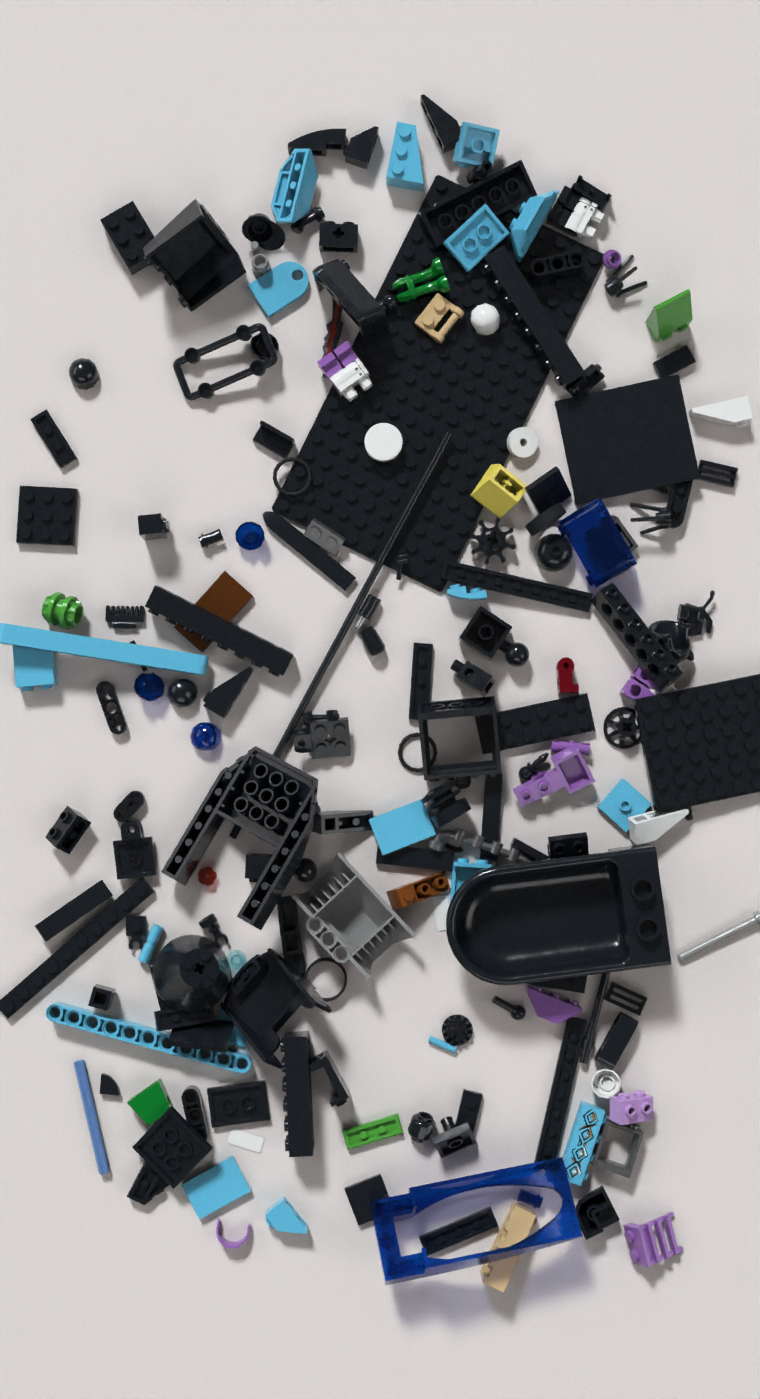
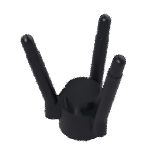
M630 255L616 272L606 280L604 287L611 297L616 295L618 298L626 292L647 284V281H643L622 289L624 287L622 281L636 271L637 266L633 267L622 277L618 278L617 276L632 260L633 255Z
M630 503L631 507L659 512L654 517L630 519L631 522L656 521V524H660L640 531L641 535L660 529H668L669 525H673V512L668 510V507L660 508Z

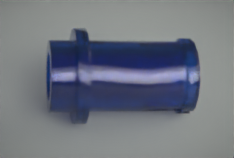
M520 1189L517 1201L529 1204L534 1209H540L543 1197L540 1194L536 1195Z

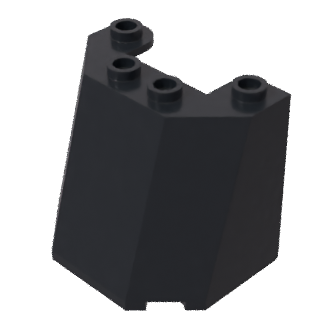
M196 199L143 247L145 254L143 258L149 266L153 265L158 272L162 271L164 273V279L169 286L173 285L177 289L180 296L178 298L180 304L184 308L188 307L191 312L246 273L240 255L228 241L227 235L202 204L200 205Z

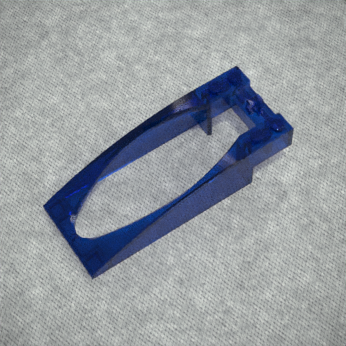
M563 1157L411 1187L407 1194L370 1201L369 1205L385 1285L478 1266L582 1237ZM534 1186L554 1190L562 1198V1207L550 1222L510 1247L453 1259L427 1257L426 1248H421V1253L401 1257L394 1222L413 1218L433 1204L451 1196L486 1187Z

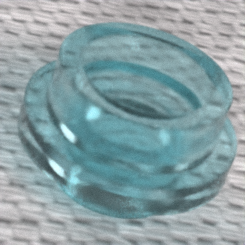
M240 950L231 951L227 956L229 967L236 970L241 969L246 963L245 954ZM234 956L240 957L239 963L233 961Z

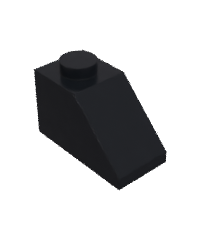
M374 126L352 137L349 144H345L343 150L345 163L367 169L379 135V127Z

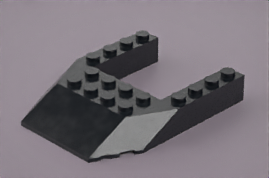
M255 746L246 755L239 757L236 763L220 771L161 872L186 886L225 819L276 847V850L237 915L240 919L262 930L301 863L314 825L318 779Z

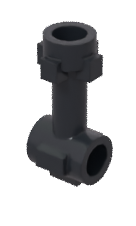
M321 207L312 208L311 214L292 223L290 226L292 232L300 234L307 224L315 220L318 223L321 222L322 218L325 217Z
M326 710V714L312 715V711L303 713L304 725L307 724L308 726H310L309 720L339 718L338 710Z

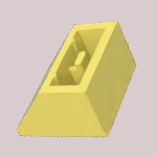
M491 464L470 496L498 518H501L519 502L526 491L525 487L527 485L501 464Z

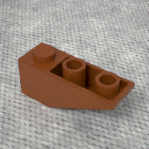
M445 871L394 888L386 893L392 909L395 910L412 905L451 888Z

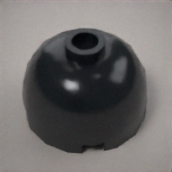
M549 534L543 536L538 541L534 557L537 564L546 571L558 572L570 563L573 557V548L566 537L560 534Z

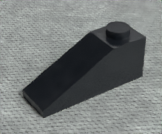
M421 95L420 104L442 152L446 153L455 149L456 142H459L461 126H459L456 119L426 95Z
M249 666L213 689L212 692H208L203 699L205 702L204 707L225 718L254 669Z
M373 811L315 812L312 832L324 835L372 830L368 820L373 818Z

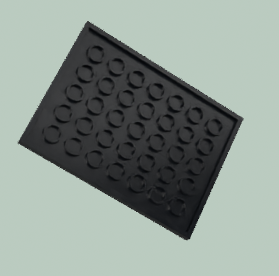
M760 674L633 699L655 813L760 792Z

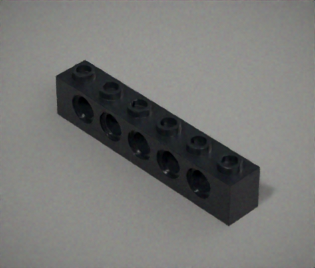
M612 582L596 593L591 603L657 689L662 691L672 685L683 672L615 584Z

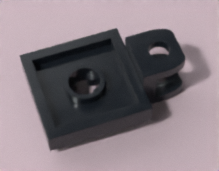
M348 717L309 720L310 728H300L293 731L294 749L298 753L312 752L313 759L351 756ZM328 734L336 737L332 742H328L325 738H328Z
M139 820L126 821L121 825L122 840L113 841L117 880L157 875L152 836H143V828ZM130 826L134 828V832L129 830ZM133 853L140 856L137 863L130 860V856H133Z

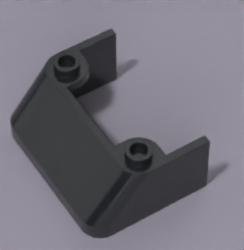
M336 259L316 267L312 273L317 290L321 292L324 288L360 328L362 340L365 344L388 326L387 308L381 301L377 302L349 270L350 266L344 259L342 261Z

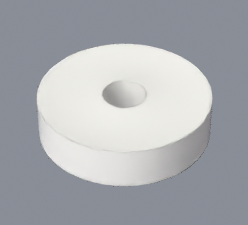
M515 428L507 437V448L517 458L529 457L537 449L538 439L535 432L530 428ZM521 439L524 440L523 446L520 444Z

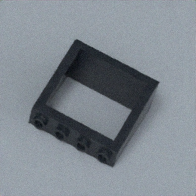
M495 696L418 703L424 780L436 782L443 778L457 780L459 777L466 776L467 778H477L478 775L494 777L502 773ZM489 715L492 760L431 766L427 720Z

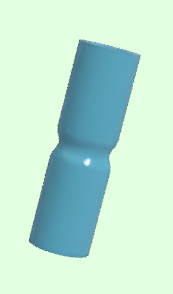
M153 924L147 941L138 957L139 961L146 964L149 963L155 950V945L158 943L163 932V927Z

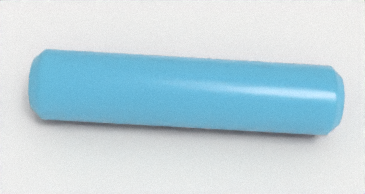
M433 1036L429 1037V1043L452 1053L456 1052V1046Z

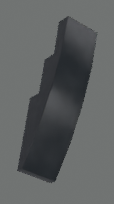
M101 880L38 923L35 928L44 941L47 942L113 895L103 880Z
M283 896L277 902L283 956L299 973H305L297 902L291 896Z

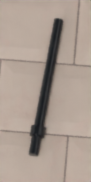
M602 973L587 1034L582 1041L581 1046L583 1049L579 1062L587 1064L590 1049H593L594 1046L593 1038L610 973Z

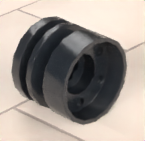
M455 780L439 785L421 799L422 804L430 800L432 802L430 806L425 808L426 811L436 809L437 812L431 816L436 828L451 822L472 809L466 798L456 800L455 796L461 792V789L459 788L454 792L451 791V788L457 785Z

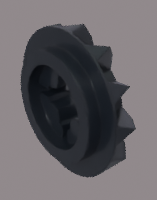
M451 1015L442 1025L443 1037L451 1045H463L472 1037V1024L463 1015ZM461 1023L460 1029L465 1034L458 1033L457 1036H455L454 1038V1031L452 1030V1028H456Z

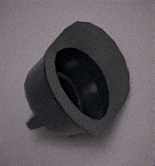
M256 213L250 215L242 225L244 237L251 242H258L259 247L265 250H277L285 242L283 229L271 221L265 214Z

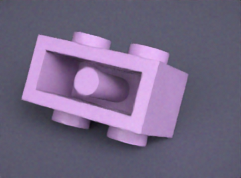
M635 1090L631 1094L618 1093V1096L610 1097L609 1120L620 1125L653 1120V1096L645 1094L643 1090Z

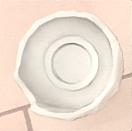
M485 303L476 306L472 310L471 324L477 333L489 335L499 328L500 316L494 306Z
M606 1068L597 1071L592 1077V1090L598 1097L610 1099V1097L615 1096L620 1091L621 1080L619 1075L613 1070Z

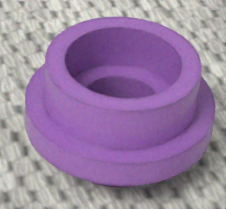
M616 250L606 251L603 255L604 265L608 269L617 268L621 263L620 253Z

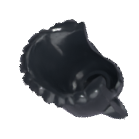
M660 620L650 624L649 630L677 666L684 659L694 660V654L690 649L688 637L690 625L670 620Z

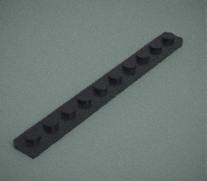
M141 877L0 1000V1011L7 1019L155 892L145 878Z

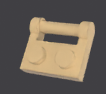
M437 293L414 324L441 344L445 339L444 336L458 318H462L465 313ZM448 311L452 312L453 314L439 332H436L434 329Z

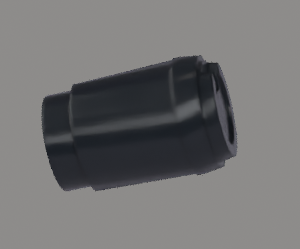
M373 626L359 632L369 655H378L385 650V644Z

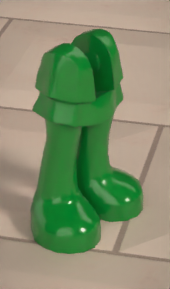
M439 257L432 260L429 269L414 275H406L392 284L393 290L408 287L407 291L396 296L398 302H407L410 299H416L418 296L435 291L442 293L450 292ZM433 278H438L437 280L416 288L414 286L417 283Z

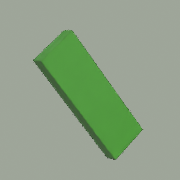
M398 1113L343 1129L342 1133L347 1150L402 1134L403 1129Z

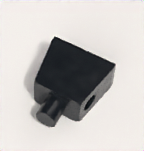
M456 659L451 665L450 669L458 673V680L483 697L487 695L495 683L493 676L468 660L463 664ZM468 673H473L471 677H467Z

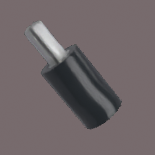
M368 594L357 613L360 615V618L355 625L356 629L358 627L360 630L366 619L371 620L381 602L380 599Z

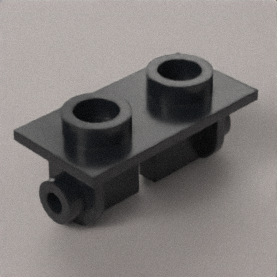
M591 364L584 370L585 376L576 383H572L565 390L579 401L605 377L600 372L601 366L599 364Z

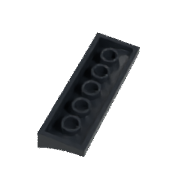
M519 160L417 214L428 231L435 247H438L484 204L490 208L495 216H498L527 201L530 197L536 196L537 193L522 160Z

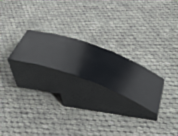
M326 129L301 136L288 143V153L292 154L294 149L310 148L313 156L326 157L327 149L344 150L346 129Z

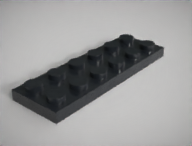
M587 693L496 712L500 751L595 731ZM489 715L475 717L482 754L492 753Z

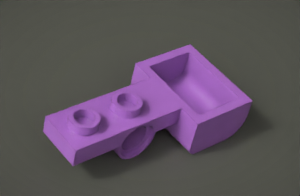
M578 746L568 747L552 755L551 759L555 766L554 769L548 772L540 771L534 774L530 781L513 789L521 807L563 787H566L568 793L571 794L595 782Z

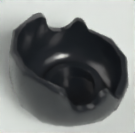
M259 333L252 337L250 342L252 355L262 362L270 359L261 334ZM269 334L275 351L278 354V341L273 335Z
M84 358L71 363L69 377L73 385L85 390L94 387L99 379L95 363L90 359Z
M177 679L169 686L167 696L170 703L176 707H187L197 699L198 689L195 683L189 679Z

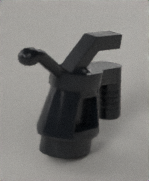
M712 590L710 592V598L703 607L689 603L679 605L677 621L684 624L696 623V628L688 630V636L701 635L704 618L707 621L706 633H711L713 621L705 609L713 600L715 591Z

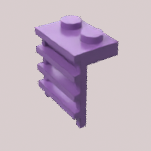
M669 1212L642 1225L633 1223L623 1225L624 1236L628 1242L629 1255L633 1264L650 1267L654 1263H659L661 1260L668 1259L670 1256L680 1254L679 1252L683 1251V1247H678L672 1227L670 1218L674 1216L673 1212ZM662 1221L665 1225L668 1241L671 1248L670 1251L667 1247L664 1231L661 1224ZM652 1225H654L656 1230L658 1242L662 1253L661 1255H659Z

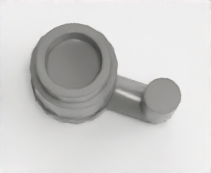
M253 241L251 243L254 255L251 261L252 271L256 276L261 277L271 270V265L268 257L261 254L258 242Z

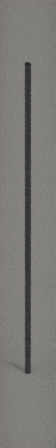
M446 431L278 743L273 756L280 758L453 436L451 433ZM234 825L229 836L236 839L241 828Z

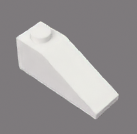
M748 396L692 408L688 412L690 417L727 426L736 425L737 428L748 425V422L753 418Z
M684 807L660 813L650 811L628 817L630 839L637 845H647L649 842L657 840L688 815L689 810Z

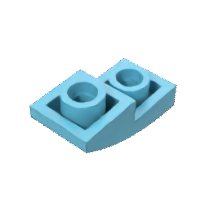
M461 584L449 586L450 589L446 590L447 596L460 600L478 601L487 599L486 590L481 591V588L471 589L470 593H467L466 586L461 587Z

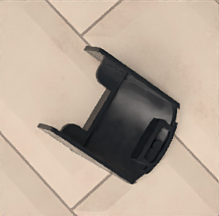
M271 948L267 949V952L262 955H255L243 965L229 983L224 1003L221 1002L220 1007L262 1061L279 1069L283 1065L274 1055L280 1046V1037L277 1032L302 1005L307 1009L316 1006L328 1013L332 1011L317 993L316 988Z

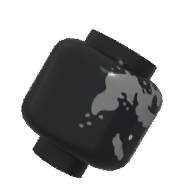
M419 1112L412 1116L408 1133L414 1141L422 1143L431 1139L436 1126L433 1116L427 1112Z

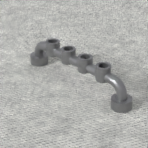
M456 828L455 831L442 830L436 834L434 839H430L428 843L429 848L442 851L444 843L441 841L443 838L449 837L516 862H531L529 858L521 855L522 850L514 847H511L510 850L502 848L504 844L494 840L492 844L484 842L485 837L474 834L472 838L466 835L467 831Z

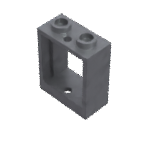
M606 1118L604 1126L601 1125L599 1132L601 1133L599 1143L595 1144L592 1166L630 1178L644 1134L639 1129L640 1126L634 1123L620 1125ZM609 1126L634 1134L625 1165L599 1157Z

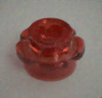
M205 867L198 872V881L202 885L210 886L217 878L216 872L211 867Z

